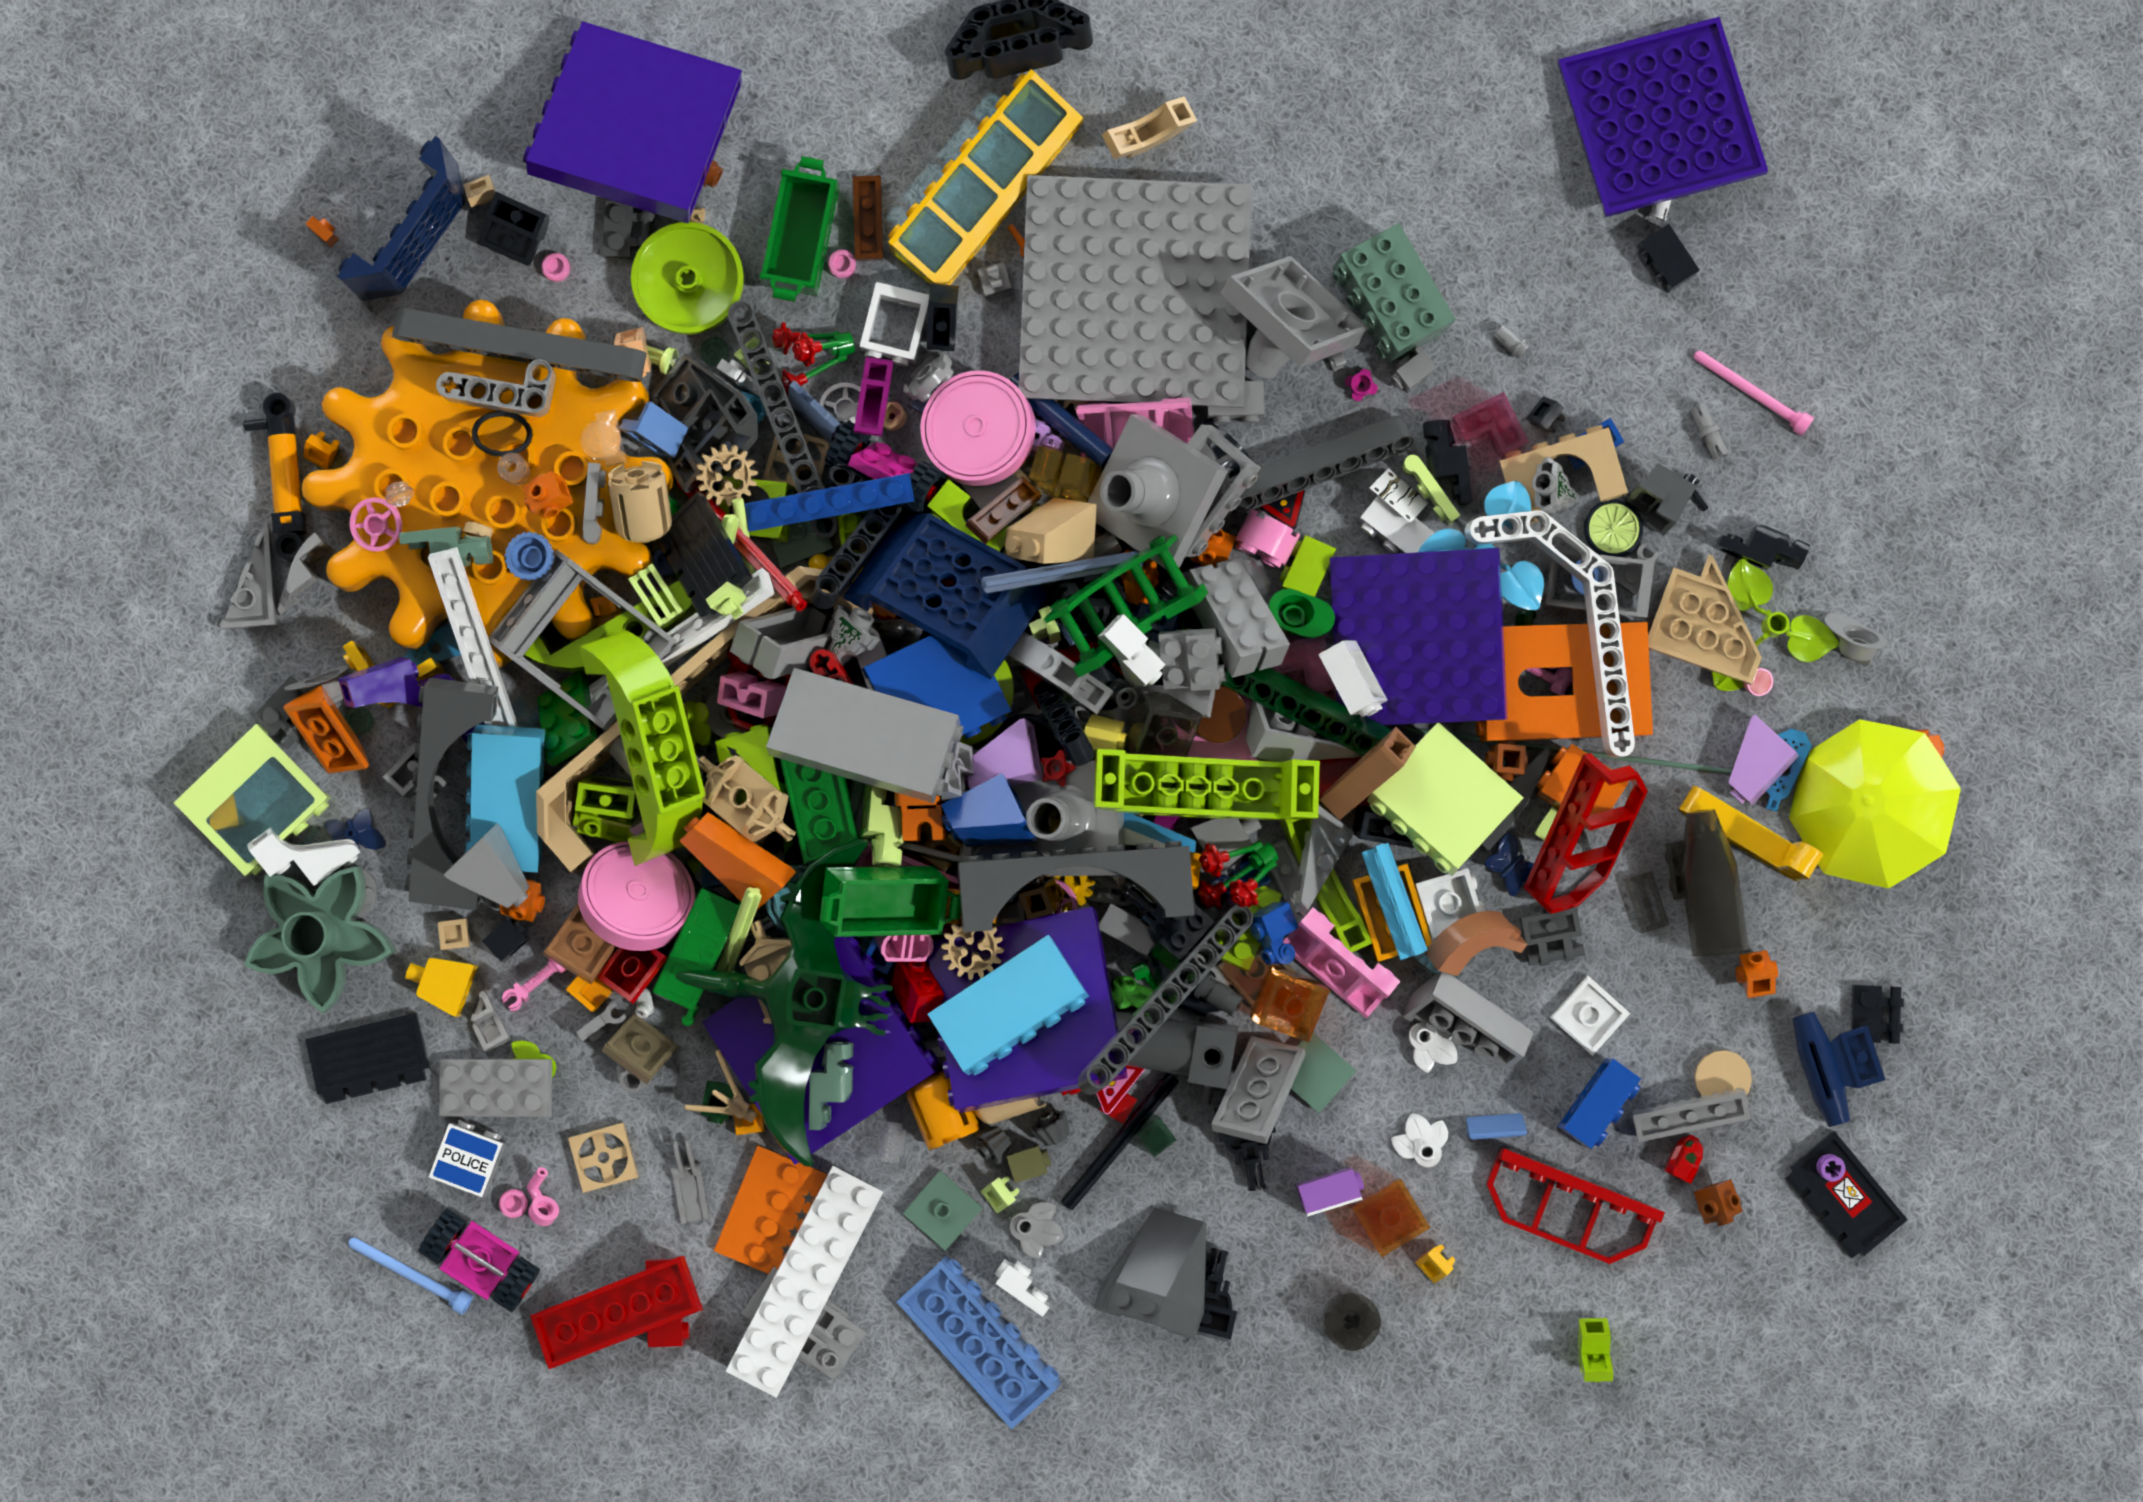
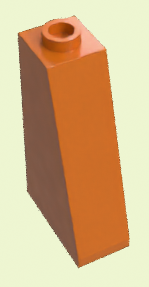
M709 812L700 820L695 816L683 828L687 833L679 841L741 902L747 888L757 887L760 889L762 898L757 909L780 891L796 873L792 867L753 841L748 840Z

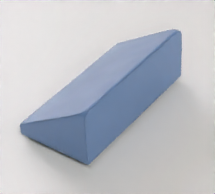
M1521 1113L1466 1118L1467 1138L1471 1140L1526 1136L1525 1134H1527L1526 1125Z

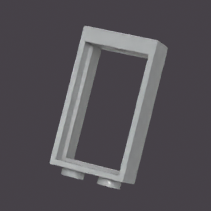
M1557 549L1568 559L1581 560L1579 552ZM1546 554L1544 571H1549L1550 573L1548 583L1544 582L1541 598L1546 600L1545 605L1586 610L1585 603L1554 599L1558 563ZM1599 555L1609 564L1642 568L1637 609L1618 607L1619 615L1647 618L1655 561ZM1596 604V606L1602 611H1604L1607 607L1606 605Z

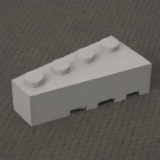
M1441 971L1412 993L1403 1014V1018L1411 1022L1415 1018L1425 1023V1029L1435 1033L1438 1029L1452 1036L1451 1041L1460 1046L1463 1044L1475 1047V1053L1506 1068H1510L1524 1058L1533 1035V1031L1521 1022L1515 1020L1453 975Z

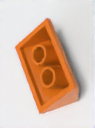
M322 684L283 707L327 773L361 770L369 766L365 748Z

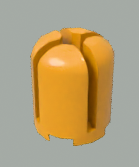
M943 1070L930 1075L909 1089L906 1096L928 1150L941 1147L946 1143L963 1138L980 1129L973 1111L960 1113L955 1110V1106L951 1107L948 1099V1090L952 1089L950 1078L946 1079Z

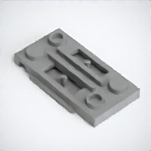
M775 1266L741 1312V1315L750 1321L778 1270ZM828 1299L797 1359L807 1366L813 1365L834 1380L867 1332L848 1319L846 1311Z

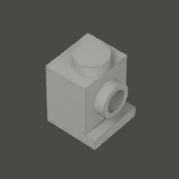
M1420 346L1414 350L1413 358L1408 355L1396 365L1398 370L1391 376L1394 384L1400 390L1404 388L1407 393L1436 370V366Z

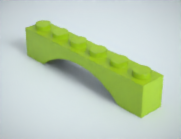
M1311 819L1279 820L1300 866L1302 851L1305 847V831H1310ZM1333 868L1315 899L1322 914L1335 925L1330 931L1331 935L1340 940L1349 951L1354 952L1372 944V940L1361 916L1353 906Z

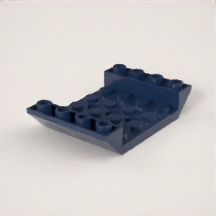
M437 136L432 141L428 140L420 150L421 157L419 160L431 174V177L423 185L422 190L424 192L418 201L413 200L406 210L407 216L402 224L398 223L390 233L391 239L386 247L382 246L376 252L373 258L374 264H369L353 253L350 258L346 257L338 268L340 273L337 277L362 301L402 294L465 204L459 165Z
M930 513L902 515L844 593L843 598L867 612L873 603H876L968 654L966 662L968 668L991 680L1029 623H1031L1047 600L1048 594L1041 585L989 594L984 593L981 587V579L983 577L1027 570V566L985 545L983 542ZM966 559L970 565L961 567L955 561ZM943 579H951L956 585L945 587L941 584V581ZM930 599L938 600L941 603V605L939 607L932 608L926 604V601Z

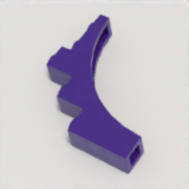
M399 657L340 677L338 681L345 704L349 707L356 708L373 703L400 702L423 709V703H419V691L421 686H424L430 677L417 681L416 678L419 677V672L416 664L413 661L411 662L409 658ZM440 673L431 676V678L455 681L447 674ZM476 726L461 735L466 744L468 734L472 733Z

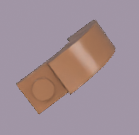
M1482 911L1465 916L1448 926L1431 943L1427 949L1428 951H1425V955L1438 971L1458 976L1469 960L1486 948L1498 946L1522 953L1528 944L1520 936L1521 931L1515 925L1509 923L1501 912Z

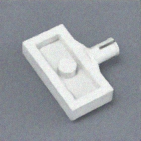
M724 359L720 361L716 367L720 374L749 393L759 396L753 378L744 372L745 368L733 359L730 362ZM769 389L765 391L766 399H768L771 395Z

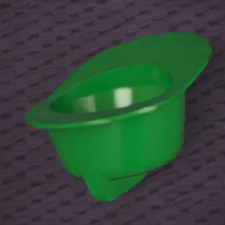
M1282 589L1276 592L1269 601L1268 608L1285 634L1316 638L1328 633L1334 625L1335 615L1333 609L1328 603L1319 598L1294 589Z

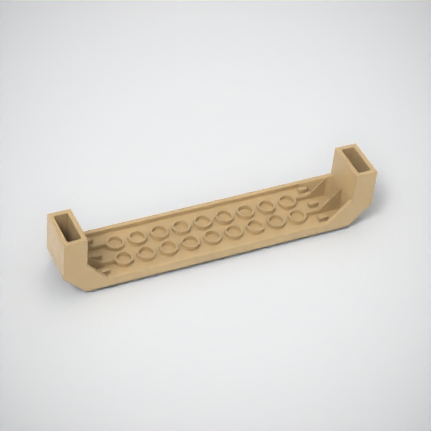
M798 566L785 577L802 594V598L809 604L812 603L811 593L815 582L823 569ZM821 589L825 593H830L826 589ZM775 590L774 595L724 628L691 659L675 670L671 678L675 686H679L681 696L728 657L727 653L733 643L740 621L778 612L788 605ZM844 593L835 605L832 606L834 611L838 604H842L852 610L860 608L843 598ZM870 607L868 613L875 619L877 616ZM617 721L536 791L537 834L566 868L575 874H579L584 870L593 856L597 854L573 826L577 786L582 779L591 775L612 757L609 750L614 741L621 737Z

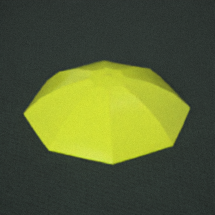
M1859 719L1810 751L1798 776L1789 819L1802 841L1823 853L1818 866L1824 874L1889 889L1946 854L1961 788L1925 733Z

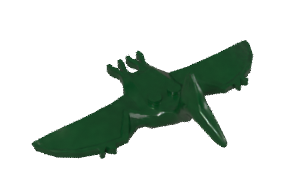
M858 839L831 849L809 865L795 884L789 881L786 883L790 893L780 897V900L786 903L780 916V921L785 928L791 946L784 961L775 973L767 979L760 981L749 975L738 973L737 970H732L731 972L687 970L676 974V979L684 984L722 994L729 999L733 997L758 998L766 1006L773 1025L774 1043L755 1062L756 1080L748 1082V1085L755 1093L750 1096L749 1100L750 1102H758L764 1123L779 1145L807 1167H813V1160L804 1125V1097L815 1056L828 1037L845 1029L863 1027L873 1034L885 1036L884 1030L877 1029L873 1024H867V1021L887 1020L888 1015L883 1013L861 1014L859 1013V1004L862 999H867L880 1006L889 1007V1001H883L879 996H874L871 993H881L884 990L892 991L893 986L879 984L868 987L848 975L840 967L834 944L835 937L820 923L826 867H852L867 846V839Z

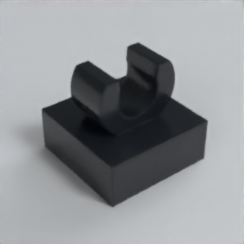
M1542 397L1526 419L1534 426L1555 433L1556 429L1552 427V423L1555 419L1564 422L1565 417L1561 413L1564 407L1558 401Z

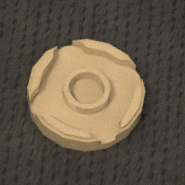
M1727 1050L1714 1051L1704 1056L1697 1064L1694 1082L1700 1097L1702 1095L1711 1096L1716 1092L1721 1094L1725 1090L1734 1091L1736 1088L1744 1089L1747 1095L1752 1083L1751 1070L1746 1061L1737 1053Z

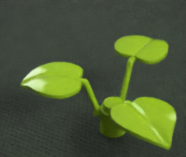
M1744 559L1739 560L1729 574L1727 586L1739 611H1746L1753 607L1754 611L1765 615L1761 623L1763 634L1755 641L1756 646L1760 645L1768 637L1775 638L1784 633L1790 637L1787 641L1789 653L1801 662L1816 661L1838 647L1839 642L1833 632L1815 617L1800 615L1793 618L1790 623L1787 615L1784 613H1772L1771 610L1760 608L1758 605L1766 604L1772 597L1773 584L1771 579L1764 571L1751 565ZM1711 671L1713 685L1717 690L1735 691L1744 687L1741 681Z

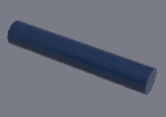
M1019 373L1010 379L1018 388ZM1027 399L1037 416L1101 469L1105 468L1113 452L1112 447L1055 400Z

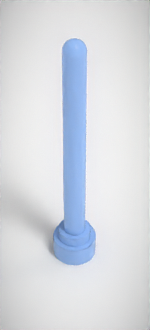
M353 1237L348 1241V1246L351 1249L449 1301L448 1305L452 1306L453 1311L463 1315L468 1309L474 1296L465 1290L453 1291Z

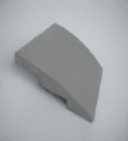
M315 532L299 548L290 566L276 610L280 616L301 601L298 595L318 580L315 577V571L310 565L332 549L326 539Z
M954 742L951 751L955 753L951 768L945 769L944 779L946 781L941 795L943 803L952 798L961 797L962 793L970 790L965 784V776L974 775L972 747L961 742Z

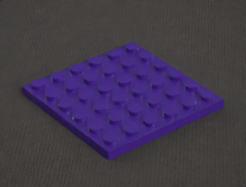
M1720 16L1558 59L1557 64L1605 217L1767 174L1768 168Z
M1500 548L1330 557L1332 609L1335 615L1333 625L1334 645L1341 641H1357L1388 700L1381 704L1382 710L1371 716L1365 715L1366 717L1381 725L1507 719ZM1336 689L1337 702L1345 706L1340 694ZM1338 722V725L1345 726L1344 724Z

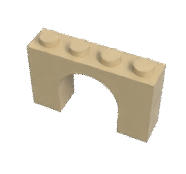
M1602 425L1586 429V435L1576 437L1575 433L1559 437V443L1548 445V441L1531 446L1532 451L1522 454L1521 450H1516L1504 454L1505 459L1500 460L1506 483L1512 481L1520 482L1529 494L1531 511H1541L1539 507L1535 506V490L1532 487V480L1536 475L1537 465L1542 463L1546 457L1555 459L1561 456H1572L1584 461L1591 469L1601 503L1629 495L1609 428L1603 429ZM1531 518L1530 524L1539 522L1536 518Z

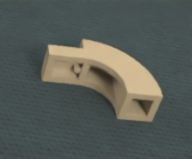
M1184 96L1165 102L1153 112L1136 121L1108 129L1102 134V137L1114 160L1124 156L1131 158L1175 137L1193 125L1197 119Z

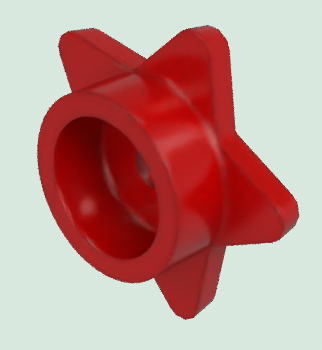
M1059 750L1051 758H1041L1044 766L1042 782L1054 780L1061 787L1066 786L1067 775L1074 771L1076 766L1066 762L1064 751ZM1056 766L1060 768L1057 772L1055 771Z

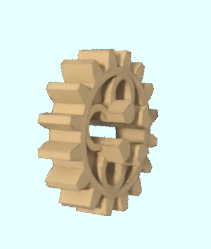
M721 444V451H717L712 446L710 447L712 455H701L705 463L696 464V467L702 470V473L695 475V479L703 481L698 488L700 491L708 490L705 495L708 500L715 496V503L717 505H720L722 499H725L726 504L731 506L732 499L742 498L741 495L743 493L748 496L751 495L747 488L749 485L756 486L757 483L751 479V476L757 475L758 472L757 470L750 469V466L755 462L753 459L745 460L748 454L745 450L738 454V446L733 444L731 449L728 450L725 444ZM732 460H740V466L733 468L730 474L736 480L740 479L742 481L741 487L733 488V484L725 478L722 480L721 489L713 490V483L721 481L723 476L717 470H711V463L719 461L720 466L728 471L731 469Z
M954 923L951 925L954 932L952 934L945 932L944 937L949 940V943L941 944L942 949L948 950V953L943 955V960L951 959L952 962L949 964L948 969L952 970L957 967L958 977L967 972L969 980L973 979L974 973H978L979 977L983 978L984 970L994 971L991 965L993 962L1001 963V959L996 955L997 953L1004 952V948L997 946V943H1000L1003 939L1002 936L994 937L997 931L996 926L993 927V930L983 931L985 936L977 944L979 950H989L991 952L990 958L982 959L978 952H973L971 955L972 962L968 966L961 964L962 957L968 954V948L964 945L956 946L954 940L957 937H963L966 943L971 945L974 942L973 935L975 932H962V926L958 927Z

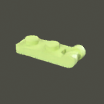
M1409 455L1403 462V472L1407 475H1413L1419 483L1416 486L1417 490L1425 500L1429 498L1435 506L1432 510L1439 521H1446L1448 525L1452 524L1461 515L1421 459L1416 455Z

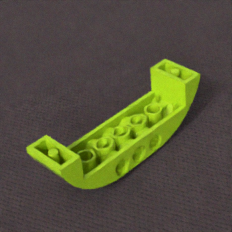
M679 580L668 586L684 612L660 627L666 633L696 613L691 603V598L687 596ZM659 591L658 594L669 611H675L664 591ZM649 597L648 599L658 615L663 613L654 597ZM643 601L634 606L636 610L658 626ZM627 610L553 653L541 632L524 655L544 667L557 671L576 673L580 670L586 673L579 646L625 630L632 633L639 626L643 627V632L639 636L643 640L650 627Z
M1095 749L1094 808L1129 814L1217 819L1298 820L1318 818L1320 761L1296 759L1284 762L1125 754V750Z

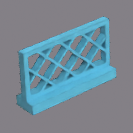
M1383 843L1370 850L1361 852L1399 959L1403 960L1428 951L1389 843Z

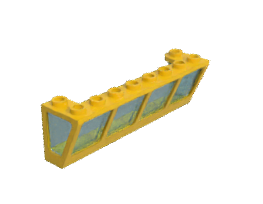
M1032 69L1026 75L1024 73L1019 75L1013 83L1015 89L1009 96L1003 95L995 105L996 112L991 118L986 116L977 127L979 132L973 140L969 137L959 149L961 154L955 161L951 159L942 169L944 175L938 182L932 181L924 191L926 197L920 204L915 202L906 213L907 220L902 226L897 224L888 235L890 238L888 244L891 254L930 285H951L1027 193V175L1041 176L1083 125V117Z

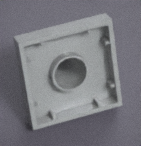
M1292 256L1230 276L1220 292L1228 302L1258 328L1246 350L1245 365L1253 373L1266 379L1275 378L1289 359L1301 368L1358 346L1370 329Z
M1131 414L1088 503L1096 504V523L1139 552L1149 548L1148 543L1161 535L1166 539L1175 534L1177 540L1168 550L1180 568L1229 470L1145 416ZM1158 554L1150 558L1165 568Z
M1090 761L1082 766H1076V769L1067 775L1066 786L1061 787L1054 780L1042 782V779L1013 786L1026 812L1027 826L1031 833L1039 839L1027 844L1044 856H1050V850L1067 849V855L1079 854V848L1096 847V853L1108 852L1107 846L1124 845V813L1094 808L1095 761ZM1040 762V763H1041L1042 776H1043V775H1044V766H1043L1042 762ZM1056 766L1055 771H1059L1060 768ZM1053 805L1058 808L1061 814V823L1055 832H1052L1048 824V814ZM1089 866L1065 867L1043 874V876L1118 875L1108 870Z

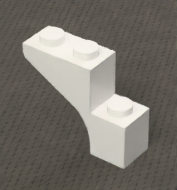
M1124 614L1117 616L1098 636L1116 656L1125 680L1132 687H1144L1147 684L1151 686L1162 676L1163 673L1160 670L1166 664L1145 644L1148 638Z
M271 827L247 844L250 853L270 877L275 873L280 875L291 866L290 862L294 860L313 886L319 882L322 883L342 865L344 867L351 865L357 860V854L360 853L358 845L352 839L293 845L282 840Z

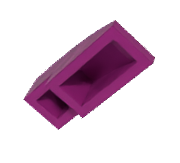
M872 357L865 358L854 433L882 437L894 361Z

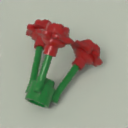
M781 322V327L773 330L772 341L774 348L781 349V352L787 355L792 346L794 358L803 362L806 367L815 363V354L821 352L822 349L828 348L829 354L836 356L805 374L802 372L797 376L783 369L781 382L787 397L789 385L794 380L802 386L811 377L837 363L847 361V355L855 352L854 340L850 332L839 333V331L821 334H806V332H802L800 334V332H791L790 328L786 327V322ZM813 340H827V342L820 343L819 341L813 342Z
M1258 840L1252 845L1230 852L1226 850L1219 852L1215 845L1205 844V850L1201 853L1199 862L1202 865L1203 871L1209 872L1211 876L1215 875L1216 877H1220L1224 862H1228L1232 857L1251 852V855L1248 856L1250 864L1223 883L1220 881L1216 885L1207 884L1204 880L1200 881L1201 888L1197 895L1206 909L1215 906L1218 910L1221 909V894L1227 891L1226 888L1228 886L1231 887V899L1238 906L1250 908L1252 905H1257L1258 895L1254 890L1258 887V882L1269 870L1277 866L1278 855L1273 846L1268 842L1262 844ZM1261 869L1253 879H1249L1246 883L1240 880L1241 877L1251 870Z

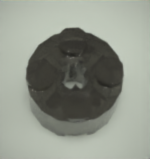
M1347 1291L1338 1293L1329 1299L1323 1309L1322 1324L1324 1332L1333 1344L1341 1349L1357 1351L1364 1349L1374 1342L1380 1331L1381 1318L1377 1307L1368 1297L1359 1292ZM1348 1314L1351 1317L1355 1314L1358 1316L1356 1319L1358 1323L1355 1327L1352 1325L1344 1326L1347 1323L1344 1318Z

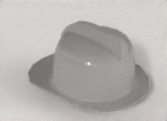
M1830 613L1824 618L1827 627L1837 634L1840 652L1852 661L1869 665L1877 650L1888 645V640L1884 635L1869 629L1855 619L1840 613Z
M347 665L335 667L314 678L290 684L284 690L301 689L303 693H306L322 684L335 704L344 699L338 678L343 677L349 667Z

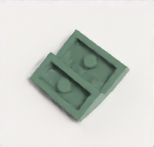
M1310 1031L1297 1046L1305 1048V1058L1291 1090L1320 1114L1356 1073V1070Z

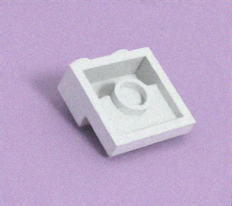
M1468 868L1457 871L1453 876L1446 874L1414 884L1431 939L1437 937L1457 920L1473 913L1485 911V907L1481 900L1478 901L1475 891L1477 889L1476 878L1473 873L1469 872Z
M1004 1259L994 1274L998 1277L995 1284L1043 1317L1049 1309L1050 1303L1047 1302L1048 1295L1035 1286L1032 1290L1028 1288L1033 1280V1277L1030 1276L1031 1269L1019 1261L1014 1265L1012 1262Z

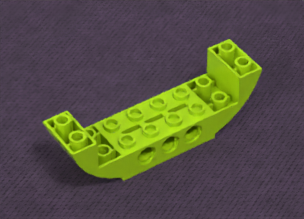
M625 630L579 646L586 674L606 675L645 829V832L628 838L634 866H637L684 846L679 841L687 833L683 828L695 816L699 820L701 819L703 797L706 794L679 686H675L668 670L656 653L638 636Z

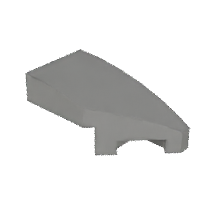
M483 990L479 994L480 1000L475 1014H472L470 1021L473 1022L472 1028L483 1050L488 1053L512 1039L490 997Z

